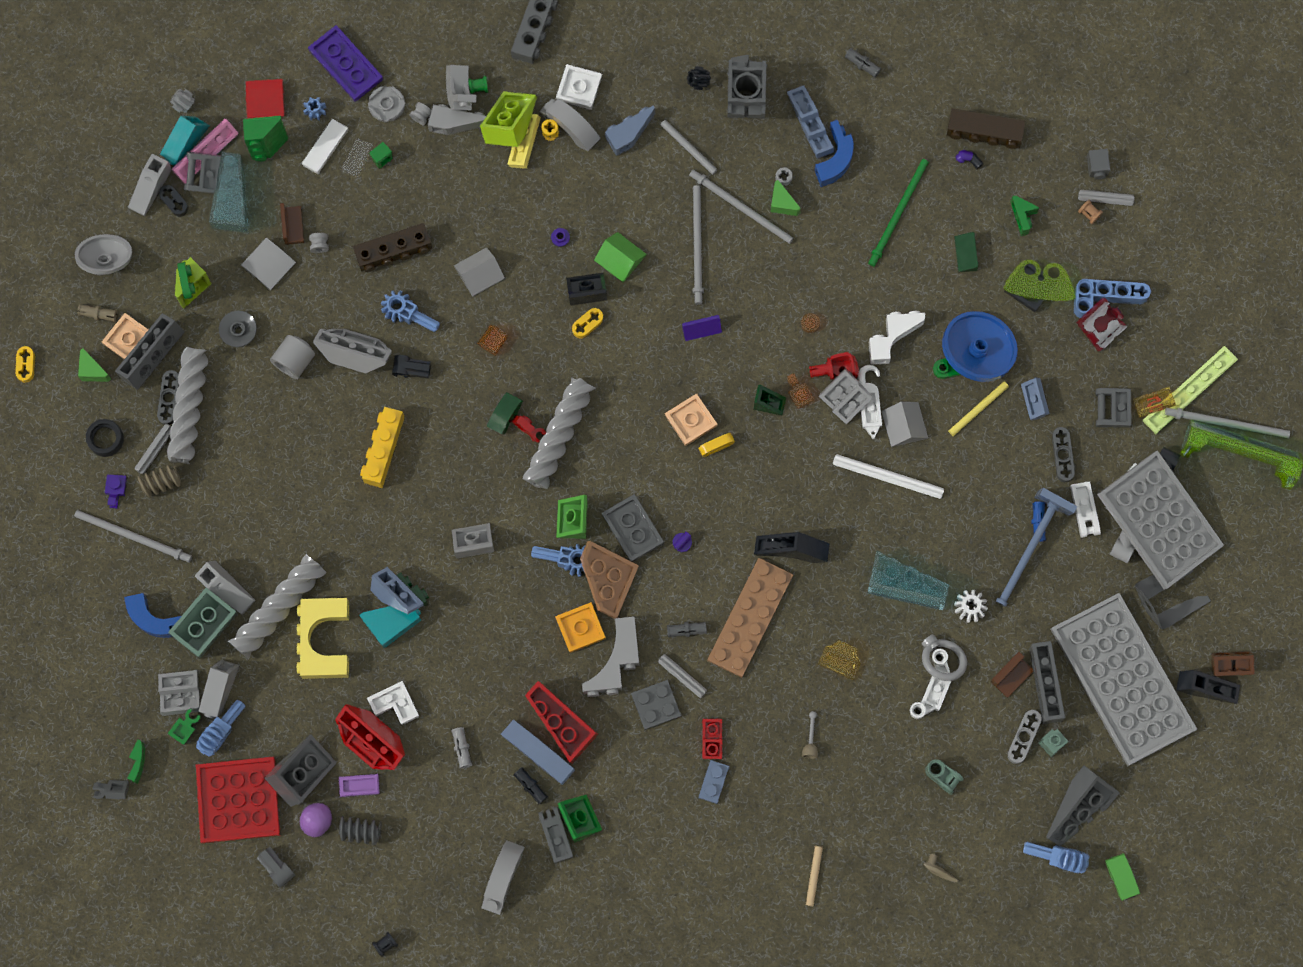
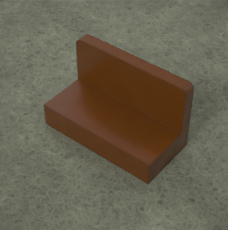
M280 203L282 233L285 244L304 243L301 206L286 207L284 203Z
M1020 652L991 680V683L1006 697H1009L1033 672V669L1023 660L1024 656Z

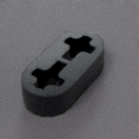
M171 185L161 187L159 191L161 200L175 216H184L188 211L185 200ZM164 192H171L173 199L170 200L168 196H165ZM175 202H177L180 206L183 205L182 211L176 210L177 208L174 204Z

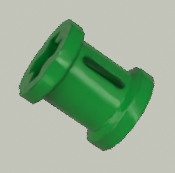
M486 76L479 79L468 78L471 95L473 92L481 91L488 93Z

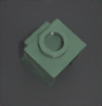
M1052 729L1041 739L1039 744L1052 757L1068 743V740L1058 729L1055 731Z

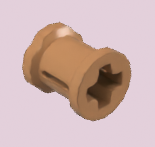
M1089 199L1079 209L1078 213L1085 215L1090 220V224H1093L1103 214V211L1095 208Z

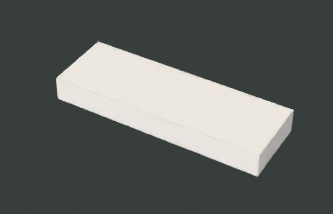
M332 119L302 162V165L319 174L347 133L348 128Z

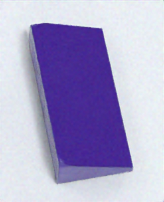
M719 315L683 323L682 330L685 341L722 333Z

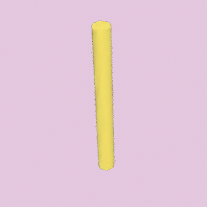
M1003 381L948 432L952 436L956 435L1009 387L1008 384Z

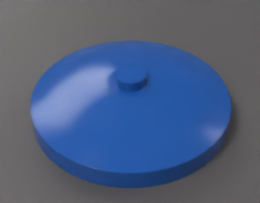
M978 311L960 314L949 323L943 334L942 348L948 363L955 371L968 379L980 382L1000 379L1010 371L1016 361L1017 343L1012 331L1003 321L991 314Z

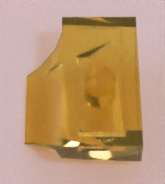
M837 640L831 646L825 647L817 665L853 681L861 662L858 659V649Z

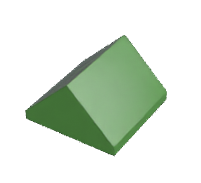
M617 232L604 241L594 261L624 282L647 254Z
M587 495L558 500L556 538L586 539Z

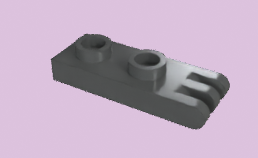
M554 807L553 812L555 816H551L549 809L546 810L548 816L546 819H544L542 812L538 814L554 864L573 858L558 809Z

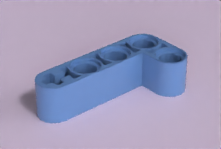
M1082 279L1077 283L1074 292V313L1077 317L1081 318L1093 307V301H1099L1102 298H1106L1108 302L1144 304L1148 300L1151 290L1145 283ZM1085 287L1088 289V292L1083 293L1080 291V288ZM1098 289H1105L1107 294H1101ZM1118 290H1124L1126 295H1120ZM1085 305L1088 310L1082 311L1079 306Z

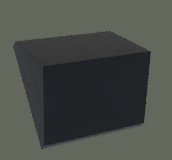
M603 273L566 278L570 306L607 301Z

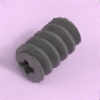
M342 816L339 827L341 841H345L348 836L349 842H353L356 837V842L359 844L364 839L365 844L368 845L371 840L372 845L376 846L381 835L382 821L376 826L375 820L372 821L371 825H368L367 819L364 820L363 824H360L359 818L353 823L352 817H349L348 821L345 822L344 816Z

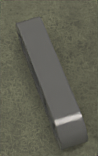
M173 370L165 372L162 377L157 417L163 425H170L174 422L173 410L176 405L175 395L179 384L178 373ZM171 375L176 379V381H172V388H175V390L169 388L170 383L167 378H170ZM172 393L174 400L169 403L165 402V395ZM163 405L169 407L168 413L171 417H168L167 420L162 417V415L166 414V408Z
M1058 427L1052 434L1056 475L1061 482H1069L1075 474L1070 433L1066 428ZM1059 432H1062V435H1066V437L1063 438V445L1057 447V445H1060V438H1056ZM1065 450L1068 453V458L1065 460L1060 459L1058 452ZM1070 462V465H1066V470L1071 474L1068 475V478H1065V476L1061 474V472H1063L1064 467L1063 465L1059 466V463L1066 464Z

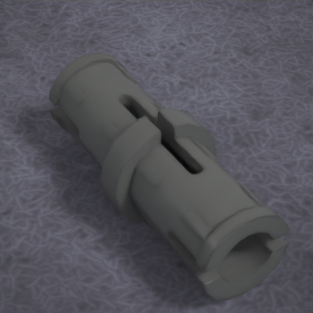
M853 48L847 51L846 59L856 64L858 69H863L874 78L877 77L881 71L880 67L869 61L867 56H862L853 50Z
M706 621L667 625L668 638L707 634Z

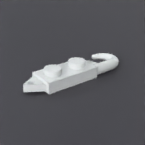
M865 365L859 370L858 381L873 398L861 409L862 427L874 439L879 428L882 427L879 391L876 385L866 383L865 373L872 370L879 377L880 372L873 365Z

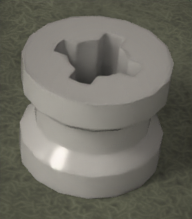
M418 102L415 105L416 109L411 111L409 116L421 125H425L426 119L430 117L432 110L423 103Z
M314 233L309 236L312 244L310 251L312 253L327 252L329 250V246L326 243L328 240L327 234Z

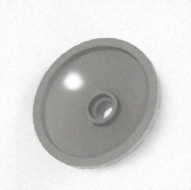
M110 234L92 236L81 242L75 251L77 265L82 270L96 275H108L118 272L132 258L130 244L125 239Z

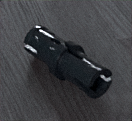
M523 767L514 773L513 776L522 784L526 793L529 792L538 805L548 798V795L538 786L536 779L533 780Z

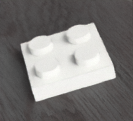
M566 64L556 100L560 99L565 103L592 110L602 74Z

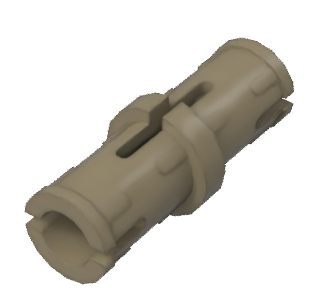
M79 304L78 310L80 312H77L78 316L116 322L117 316L115 314H118L117 310L101 308L99 305L94 307Z

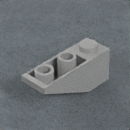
M443 104L433 105L428 128L430 132L450 135L480 128L486 116L480 112L470 113L466 110H453Z
M154 154L150 156L136 185L128 206L129 209L143 216L147 214L172 171L168 161Z
M216 561L206 562L195 575L206 588L240 614H244L256 601Z

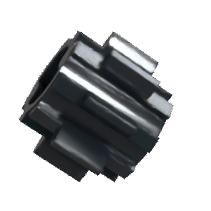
M695 66V69L688 71V85L694 87V90H703V87H707L710 84V72L703 67Z

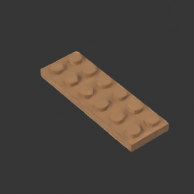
M758 558L707 659L708 662L741 678L743 677L793 574Z

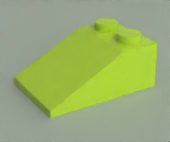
M503 91L480 125L485 143L518 147L526 136L537 99L536 95Z

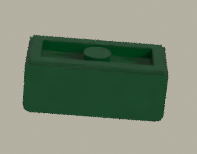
M969 232L955 236L958 273L977 271L978 260L975 233Z

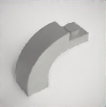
M446 66L447 98L453 110H471L472 103L476 102V95H471L468 87L469 66Z
M551 99L539 111L543 117L556 121L570 135L576 145L586 151H589L600 139L592 126L575 109L560 99L556 101Z
M506 840L487 884L482 909L501 914L508 889L520 864L525 847Z

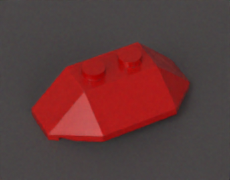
M348 704L343 707L335 720L338 724L343 743L372 769H396L405 756L400 737L371 711Z

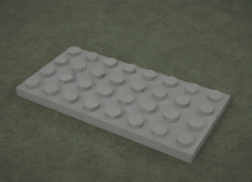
M1120 593L1050 629L1127 766L1197 730Z

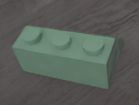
M205 588L168 633L200 659L236 617L237 612L208 588Z

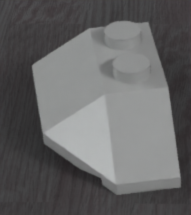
M320 329L313 341L330 363L363 373H368L385 365L392 353V350L387 348L380 339L347 329Z

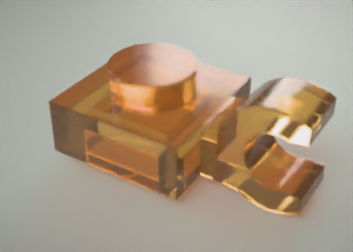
M794 373L787 376L786 380L792 388L788 394L797 409L814 401L805 383L799 385Z

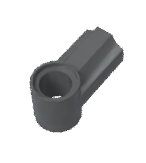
M270 847L261 852L257 857L279 888L283 887L295 876L285 862L283 863Z

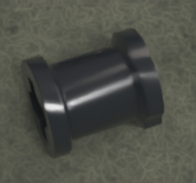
M389 931L377 942H372L381 957L391 948L398 946Z

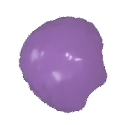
M323 803L308 805L300 816L299 823L301 829L308 836H322L331 825V810Z

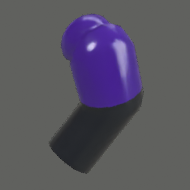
M961 150L956 155V160L959 163H963L965 160L970 161L976 169L984 165L974 152Z

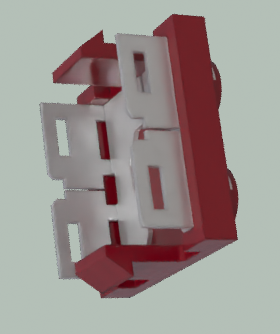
M1106 298L1100 299L1076 322L1097 351H1101L1108 346L1116 336L1127 328L1125 323L1120 320L1124 318L1123 313L1118 307L1112 308Z

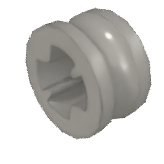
M780 168L776 172V181L779 180L783 186L789 185L792 181L791 170ZM781 173L789 175L787 177V180L783 181V178H779L781 177Z

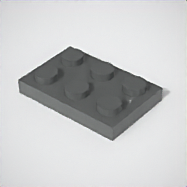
M635 494L601 513L631 562L664 544V541Z

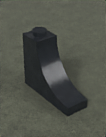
M800 532L756 536L754 555L787 557L811 563L828 562L830 543Z

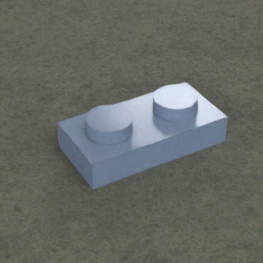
M1034 378L1022 383L1021 387L1030 420H1036L1048 415L1049 410L1041 379Z
M710 760L698 797L699 799L715 804L718 803L729 766Z

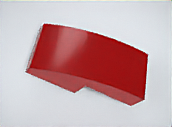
M703 718L702 759H722V718Z

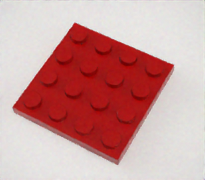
M275 757L196 764L201 844L280 836L278 794L264 779L276 766Z

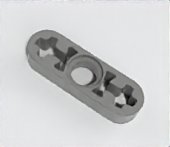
M1029 710L1025 713L1007 754L1010 762L1019 764L1025 759L1042 720L1038 711ZM1032 714L1038 720L1031 725V729H1034V732L1026 728L1029 723L1027 716L1031 717ZM1021 732H1027L1030 735L1028 742H1022L1019 739ZM1019 745L1026 746V750L1023 747L1020 750L1022 758L1014 759L1012 751L1015 752Z

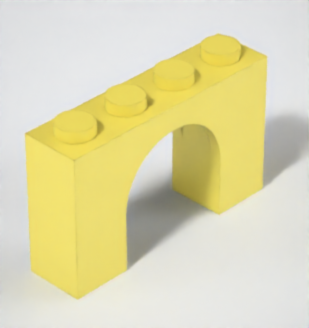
M347 598L300 599V605H297V615L300 616V624H297V635H300V643H297V654L300 655V662H297V674H300L302 679L349 678V658L347 655H320L312 649L310 643L311 634L320 623L349 620V600Z

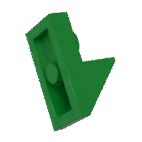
M1016 195L1012 196L1010 203L1021 236L1028 235L1030 228H1032L1030 217L1026 216L1037 214L1039 207Z

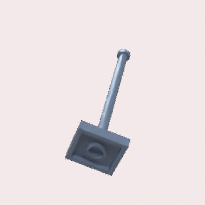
M1045 488L1038 490L1034 498L1045 502L1048 509L1002 595L996 600L997 603L1005 607L1008 604L1007 600L1055 511H1060L1069 516L1078 507Z

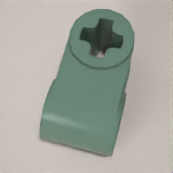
M932 760L925 768L926 775L950 795L954 793L953 790L957 784L964 780L959 773L949 768L940 760ZM931 765H937L940 773L933 774L930 770Z

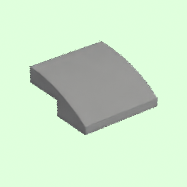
M265 238L241 266L271 290L296 262L268 238Z
M846 368L819 394V397L833 409L832 412L845 424L873 398Z
M197 670L158 674L160 713L162 716L184 714L190 708L193 709L190 713L199 711L200 694Z

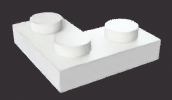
M403 681L367 698L375 716L394 708L401 725L419 717Z

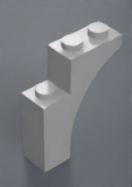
M634 617L615 619L616 639L612 655L605 667L595 677L582 684L583 694H587V697H597L599 693L607 692V695L619 694L618 691H622L620 668L624 667V670L636 669L635 666H639Z

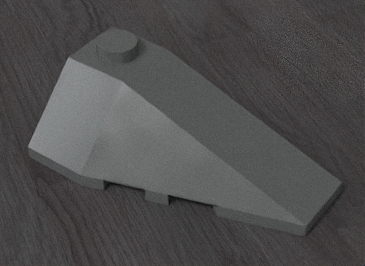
M1084 765L1071 781L1046 837L1058 846L1063 845L1078 832V826L1081 823L1087 822L1089 824L1093 820L1091 815L1098 809L1102 812L1105 811L1120 792Z

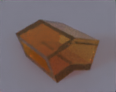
M489 325L477 344L495 356L508 338V335L497 326Z

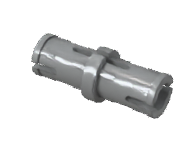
M455 728L451 731L455 742L454 751L457 752L459 767L461 769L471 767L472 763L468 751L470 747L466 742L464 728Z

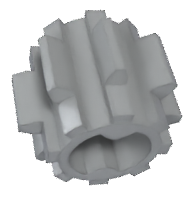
M178 89L170 101L173 104L172 108L178 112H187L194 103L193 94L187 89Z

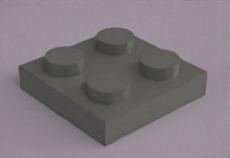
M668 680L631 693L644 730L681 717Z

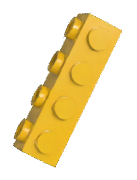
M384 407L383 412H379L377 418L379 425L377 430L374 429L371 439L373 444L367 450L366 458L368 460L366 466H362L360 473L365 484L383 488L405 418L402 411Z

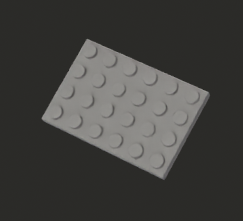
M1158 450L1097 494L1164 590L1168 589L1224 546Z

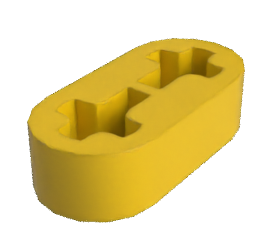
M592 308L575 321L572 326L573 335L581 339L595 330L603 322L601 310ZM591 314H599L598 321L594 319L590 323L588 322L591 320ZM587 324L584 327V333H577V326L583 327Z
M23 346L18 349L16 354L15 373L19 381L27 383L34 377L35 353L30 347ZM25 351L30 354V356H27L26 362H24L25 360L21 356L25 354ZM24 366H26V370L29 372L26 378H23L20 374L24 372Z
M727 433L704 443L699 447V451L702 457H707L733 445L735 440L731 433Z

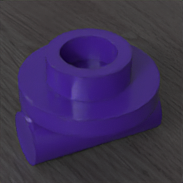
M688 532L675 535L673 538L675 550L686 552L691 548L692 540Z

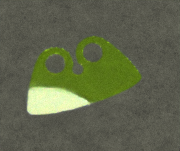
M1024 260L1010 274L1003 287L1007 292L1029 298L1052 301L1075 299L1071 280L1064 267L1058 263L1047 264L1043 270L1044 280L1040 281L1038 280L1041 272L1040 265L1034 260ZM1033 264L1036 267V272L1033 275L1026 274L1024 271L1025 265ZM1051 267L1059 269L1060 275L1057 278H1051L1048 275V270Z

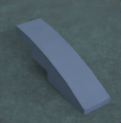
M805 86L788 91L789 100L816 158L818 159L833 153L834 147L826 134V129L819 118L818 110Z
M512 720L501 733L507 741L560 784L563 785L575 771L573 767L515 720Z

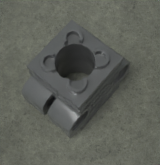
M729 60L727 118L748 117L752 119H765L766 61L749 62V67H745V61ZM747 89L755 94L743 96L739 92Z

